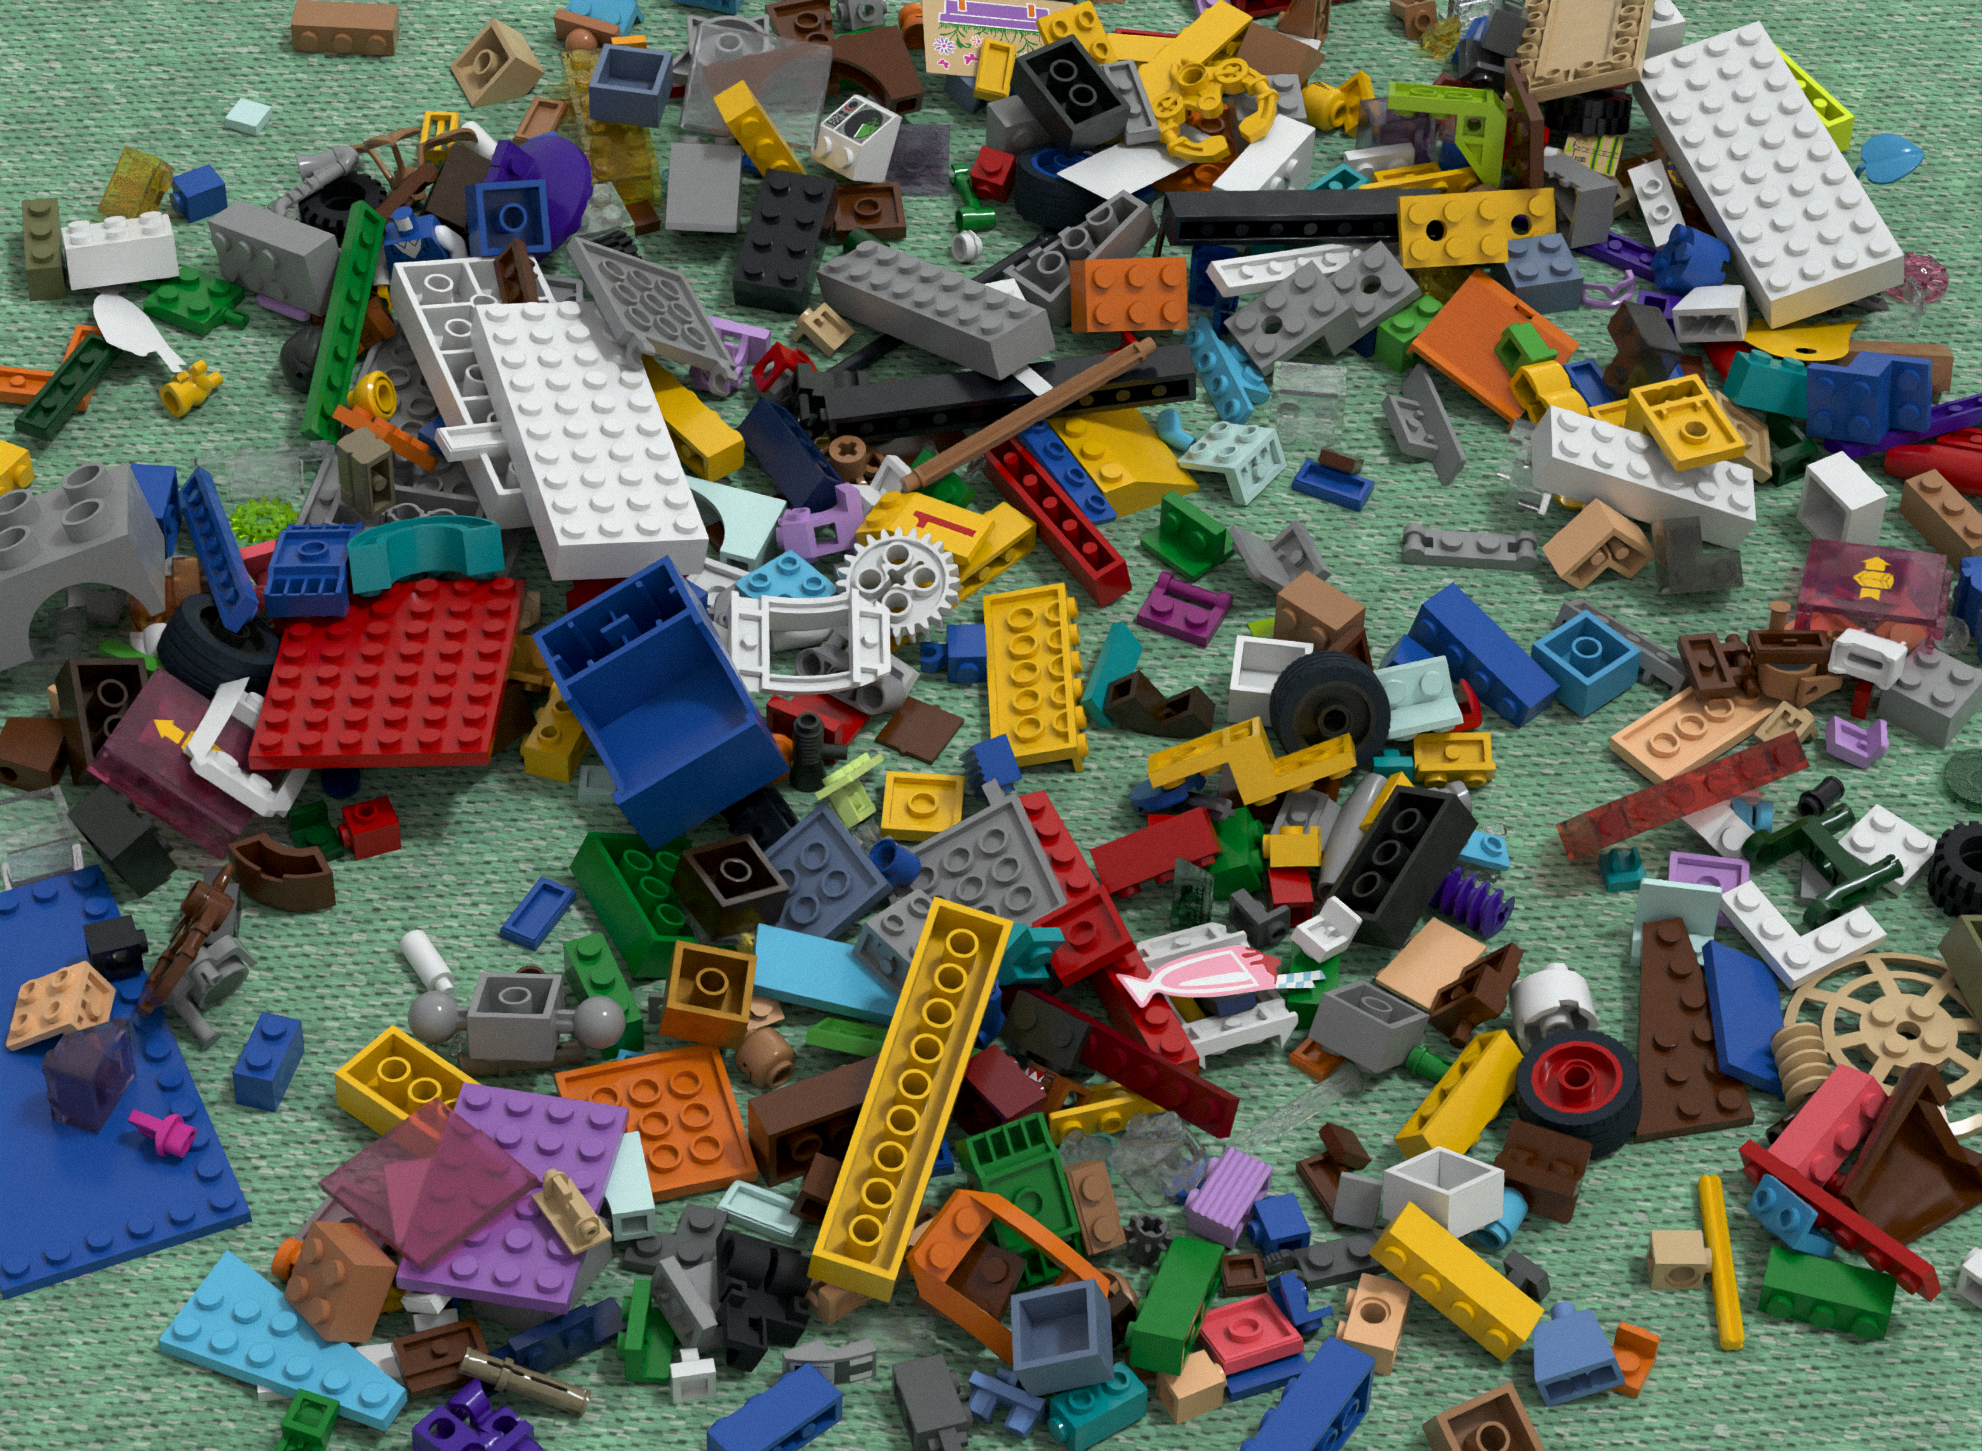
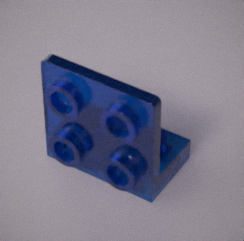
M1218 245L1193 246L1188 303L1214 308L1213 330L1218 339L1221 340L1222 335H1229L1224 321L1232 316L1229 312H1236L1239 295L1223 298L1206 273V270L1211 261L1236 258L1237 249Z

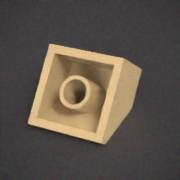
M494 17L450 65L452 72L474 108L524 97L545 74L522 33Z

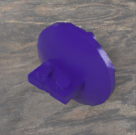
M541 136L531 139L520 146H516L510 140H499L490 162V169L483 183L545 179L552 251L533 254L537 263H540L543 258L560 247L570 235L575 234L580 229L582 224L581 218L587 207L588 200L594 191L591 185L590 164L580 148L560 136Z

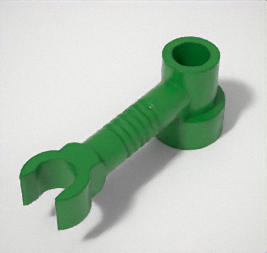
M965 163L952 164L954 177H949L950 184L955 190L959 191L965 206L957 207L955 211V223L959 234L963 230H972L976 233L979 229L995 228V210L993 207H981L970 184L971 180L967 165Z

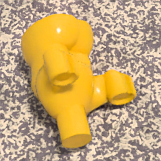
M202 359L189 367V373L186 370L178 373L172 378V382L165 384L159 389L162 403L177 418L187 414L192 406L201 405L211 394L212 389L223 384V378L218 371H214L206 376L205 372L208 368Z

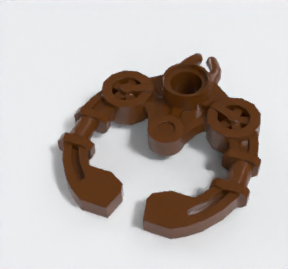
M227 863L221 868L211 886L198 880L189 891L179 910L183 915L169 937L168 941L170 944L160 954L157 964L144 982L145 987L134 1011L137 1014L147 1018L155 1007L158 1008L164 1003L188 966L197 958L205 939L209 937L212 931L216 932L227 918L235 902L231 899V896L224 893L235 870L233 863Z

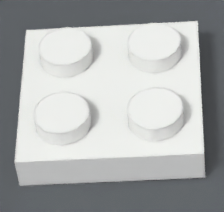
M1876 804L1838 843L1864 868L1882 860L1889 854H1894L1896 856L1895 860L1899 859L1903 866L1904 875L1882 887L1899 896L1931 864L1937 841Z

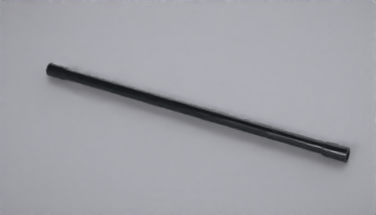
M1046 229L1038 234L1034 240L971 280L982 284L1004 280L1005 276L1002 272L1004 269L1012 264L1017 267L1029 259V252L1038 246L1044 249L1059 239L1058 233L1062 229ZM885 333L825 372L850 371L856 374L857 370L861 371L905 343V341ZM790 394L776 402L787 408L791 414L794 413L792 411Z

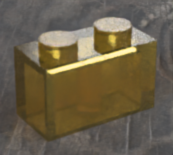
M125 146L97 210L107 218L124 216L126 219L140 218V215L145 212H159V205L164 193L172 185L175 169L161 158Z

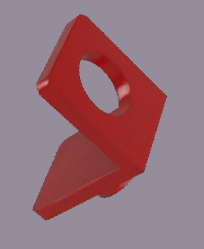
M776 341L752 369L751 373L759 391L766 393L786 369L794 372L797 363L811 364L812 371H817L810 357L802 350L796 348L793 351ZM774 361V368L767 378H763L766 366Z

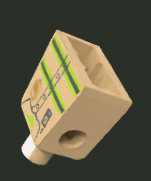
M1569 133L1564 150L1546 147L1544 157L1565 153L1611 180L1618 175L1625 136Z

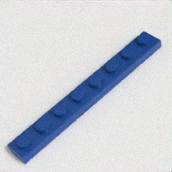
M197 466L179 491L180 505L223 626L237 634L244 623L248 624L254 618L259 602L210 472Z

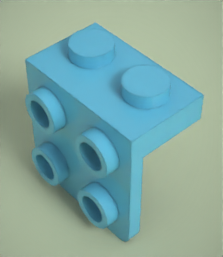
M792 549L736 581V590L743 597L760 599L761 595L786 598H817L840 595L837 593L836 585Z

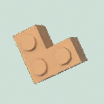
M1597 498L1583 508L1572 521L1557 532L1542 547L1559 577L1579 590H1583L1608 566L1626 578H1632L1657 555L1636 523Z

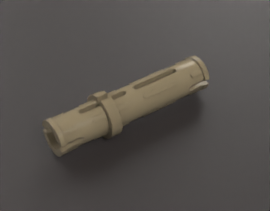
M578 1039L558 1042L553 1061H543L540 1063H529L521 1060L488 1062L484 1059H470L469 1052H458L459 1070L470 1077L497 1074L499 1078L507 1077V1073L585 1064L584 1046Z
M466 1347L457 1370L458 1374L494 1385L493 1390L501 1393L505 1389L565 1410L578 1417H582L590 1399L591 1390L576 1387L550 1376L513 1364L514 1359L506 1356L502 1360L471 1349V1347Z

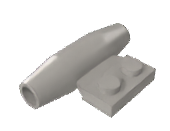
M1374 773L1365 775L1342 807L1331 800L1329 794L1313 789H1307L1298 793H1292L1290 789L1287 792L1270 834H1279V826H1303V834L1310 833V826L1321 825L1322 863L1316 892L1322 901L1328 895L1366 834L1359 826L1388 780L1382 775Z

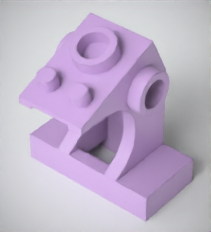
M707 315L737 367L734 371L737 373L739 381L736 384L725 381L724 389L729 394L734 388L739 389L741 387L745 368L749 361L758 363L770 350L771 330ZM724 335L741 339L740 345L725 341ZM690 365L689 375L693 377L692 387L710 391V374Z
M849 482L834 486L837 505L823 512L811 514L810 508L807 507L792 510L786 509L783 518H778L779 527H776V539L779 550L785 549V552L792 549L809 564L817 562L819 560L818 556L843 550L846 551V555L856 557L854 544L859 543L855 532L864 521L860 491ZM833 523L836 537L816 542L814 527Z

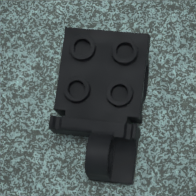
M723 1228L716 1238L718 1301L722 1303L715 1313L716 1322L718 1323L716 1328L723 1327V1346L728 1347L726 1355L727 1366L745 1372H752L768 1351L767 1339L782 1344L787 1343L794 1347L805 1331V1324L811 1317V1311L807 1310L810 1306V1300L804 1299L812 1281V1278L807 1277L811 1258L801 1256L800 1250Z

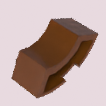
M266 832L227 844L229 863H233L235 866L231 878L235 883H239L240 889L254 900L274 908L292 911H314L336 905L333 872L318 846L307 848L286 847L273 841Z

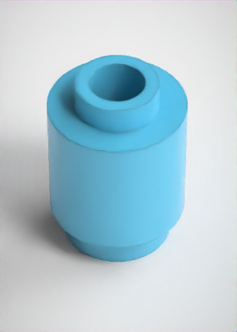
M1504 1187L1503 1217L1485 1225V1228L1472 1231L1474 1239L1479 1244L1492 1250H1500L1503 1245L1509 1244L1528 1212V1205L1523 1195L1512 1187Z

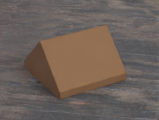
M1252 21L1235 57L1246 61L1248 67L1256 70L1261 75L1298 74L1300 85L1325 61V55L1310 45Z

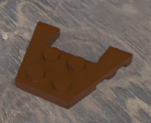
M1519 57L1505 58V90L1514 100L1513 112L1508 114V128L1510 133H1513V146L1508 147V159H1504V188L1508 190L1544 188V117L1534 93L1529 94L1527 75L1520 74L1522 63Z

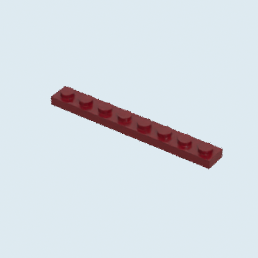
M999 985V989L1002 991L1001 1011L1005 1017H1007L1018 990H1021L1094 1025L1079 1062L1218 1139L1230 1137L1240 1098L1034 985Z

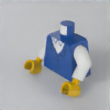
M408 206L396 209L392 213L394 222H389L386 225L385 236L382 237L373 278V286H377V294L388 301L389 312L393 306L389 299L390 292H388V286L391 285L394 263L469 258L464 239L447 226L441 225L437 217L432 214L415 217L412 208Z

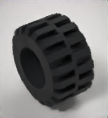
M351 171L348 175L341 176L327 184L318 193H313L299 201L300 222L334 234L338 248H340V244L344 239L351 204L363 200L375 209L387 197V191L385 187H381L380 181L371 179V175L366 173L358 174L357 171Z
M1970 821L1969 825H1964L1963 823L1954 825L1953 830L1947 829L1943 832L1942 838H1938L1935 845L1927 880L1929 883L1927 889L1929 895L1934 896V904L1937 907L1944 906L1943 913L1949 917L1954 914L1957 916L1982 915V824L1979 821Z

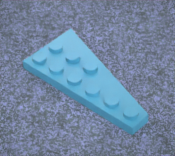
M228 1249L158 1340L161 1352L256 1386L259 1384L294 1399L300 1388L340 1401L338 1415L384 1432L387 1431L408 1401L406 1389L348 1343L325 1341L284 1298L283 1292Z

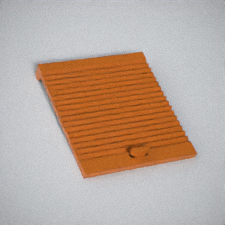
M1477 267L1431 322L1415 338L1405 353L1408 355L1412 351L1417 353L1510 424L1507 426V429L1511 430L1526 410L1516 401L1509 384L1512 376L1494 352V348L1502 338V332L1511 324L1531 322L1548 348H1555L1559 354L1555 361L1561 366L1568 361L1580 346V343Z

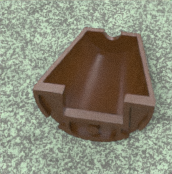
M1923 1062L1912 1063L1900 1075L1836 1197L1837 1200L1904 1246L1982 1201V1154L1959 1145L1937 1107H1942L1952 1095L1936 1067Z

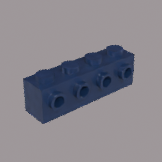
M761 396L737 428V431L744 439L745 450L759 460V469L776 482L774 485L775 490L789 499L791 510L807 507L810 508V513L813 514L833 508L837 505L834 486L844 484V480L790 411Z

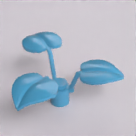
M1893 133L1878 134L1870 138L1862 146L1861 158L1865 163L1859 164L1854 174L1859 179L1861 173L1866 170L1867 179L1871 183L1878 185L1891 184L1913 172L1921 164L1925 154L1922 149L1900 135Z

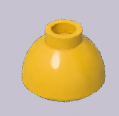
M382 371L368 373L359 380L355 389L348 393L347 400L350 409L352 410L355 405L375 415L372 421L375 420L376 416L389 421L395 413L397 406L396 391L390 378Z

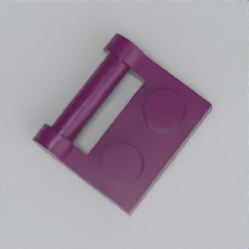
M1162 571L1157 579L1156 586L1137 614L1136 624L1206 648L1230 611L1233 595L1223 591L1217 594L1176 580L1173 574ZM1170 593L1203 604L1213 609L1212 611H1209L1204 608L1168 597L1167 595Z

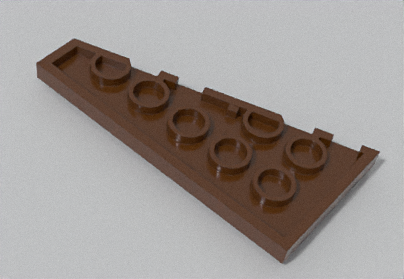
M1682 917L1643 923L1640 945L1641 977L1636 1064L1641 1079L1642 1111L1639 1125L1634 1132V1144L1753 1125L1755 1115L1743 1082L1719 1072L1708 988Z

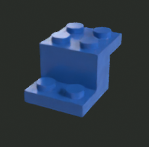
M1860 351L1848 367L1811 363L1807 368L1806 436L1878 445L1891 428L1927 433L1931 428L1932 359Z

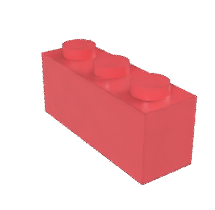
M1839 1063L1767 1151L1822 1188L1876 1123L1889 1097L1873 1075Z

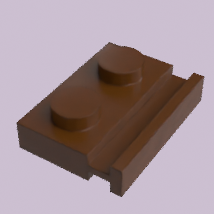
M476 1317L392 1339L391 1350L404 1385L408 1388L410 1401L462 1388L474 1379L458 1374L457 1370L467 1346L489 1355Z

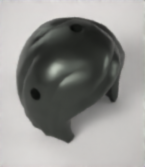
M311 325L299 329L284 343L280 351L279 361L285 379L293 389L303 394H309L324 328L322 325Z

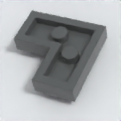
M687 1203L676 1235L656 1232V1236L629 1241L623 1257V1269L653 1275L659 1261L674 1256L682 1269L685 1270L714 1260L717 1255L716 1238L723 1228L726 1229L728 1211Z

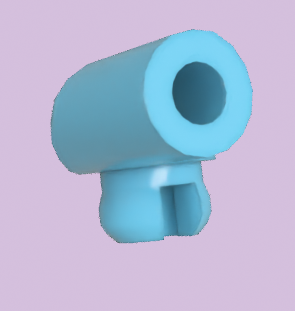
M1168 408L1159 413L1157 427L1160 439L1186 453L1189 447L1197 442V439L1181 430V418L1176 410Z

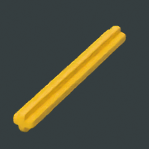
M1704 1174L1699 1178L1697 1187L1706 1248H1711L1712 1271L1710 1277L1720 1346L1725 1351L1732 1349L1738 1351L1743 1348L1745 1336L1722 1182L1716 1174L1710 1176Z

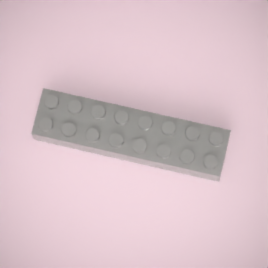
M872 240L858 244L855 250L844 256L831 259L828 265L816 271L823 300L837 314L999 381L1056 348L1046 309Z

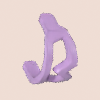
M1625 270V280L1617 282L1613 288H1609L1607 284L1583 283L1580 302L1597 309H1613L1623 306L1632 298L1635 292L1637 276L1633 275L1632 270ZM1627 287L1626 294L1611 301L1590 299L1587 297L1585 290H1600L1609 299H1613L1622 288Z

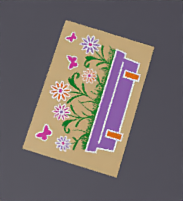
M922 0L926 73L976 77L980 49L984 37L1017 45L1015 58L1041 48L1045 44L1035 21L1041 17L1073 6V3L1048 0Z

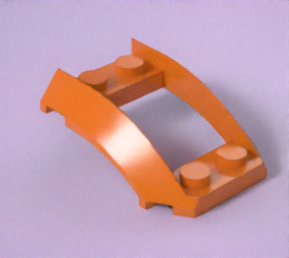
M956 1189L906 1255L905 1260L910 1275L914 1276L919 1292L918 1297L966 1330L1005 1363H1009L1013 1367L1012 1332L945 1283L992 1218H995L1023 1238L1063 1270L1052 1287L1094 1278L1105 1297L1108 1298L1110 1280L1031 1216L997 1193Z

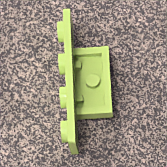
M866 752L822 779L825 787L815 793L818 800L828 795L831 800L828 805L847 829L858 824L877 810L858 777L884 760L881 753L870 758Z

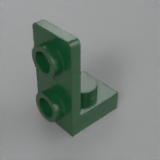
M1767 411L1765 424L1768 426L1769 438L1781 449L1773 454L1771 463L1772 477L1769 478L1778 488L1803 478L1806 466L1815 462L1818 448L1810 438H1807L1793 424L1788 416Z

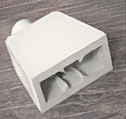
M1731 284L1696 287L1672 309L1677 343L1743 341L1749 320L1744 286Z

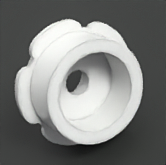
M963 230L952 238V254L958 262L969 261L971 264H974L976 258L982 253V241L972 230Z

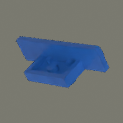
M1045 419L1034 423L1026 430L1017 434L1038 463L1094 526L1115 521L1117 517L1115 510L1049 427Z

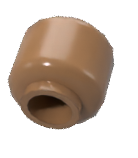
M767 1027L759 1030L751 1029L745 1033L741 1047L736 1051L735 1063L754 1086L762 1089L767 1087L777 1089L787 1083L795 1072V1050L778 1031Z

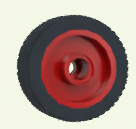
M1564 1030L1548 1035L1546 1038L1536 1042L1525 1053L1524 1058L1522 1057L1521 1063H1519L1515 1093L1520 1120L1591 1142L1593 1149L1590 1159L1603 1157L1618 1150L1619 1147H1622L1633 1136L1639 1125L1642 1111L1641 1079L1635 1059L1630 1051L1621 1042H1618L1617 1039L1595 1030Z

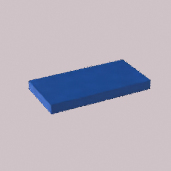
M1710 939L1702 947L1719 1072L1778 1097L1786 1098L1782 1090V1083L1778 1075V1069L1774 1061L1775 1056L1773 1055L1770 1043L1771 1036L1775 1031L1784 1027L1776 973L1768 964Z

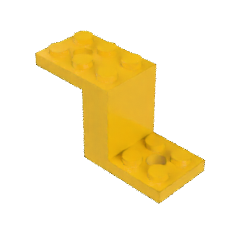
M1554 187L1397 197L1400 265L1404 269L1509 262L1508 240L1556 234ZM1519 214L1525 216L1528 220V229L1522 235L1514 233L1511 227L1513 218ZM1433 220L1441 222L1444 227V234L1438 241L1431 240L1426 233L1427 225Z
M1698 374L1630 389L1628 399L1588 408L1590 418L1606 421L1609 424L1653 437L1676 472L1745 455V442Z

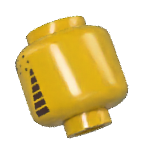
M1316 81L1301 90L1307 124L1321 131H1330L1340 127L1345 122L1349 114V104L1342 90L1321 81Z

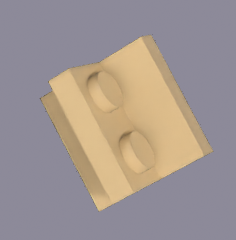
M1715 390L1711 395L1746 444L1743 457L1726 461L1752 469L1753 478L1761 484L1772 477L1768 426L1735 404L1721 392Z

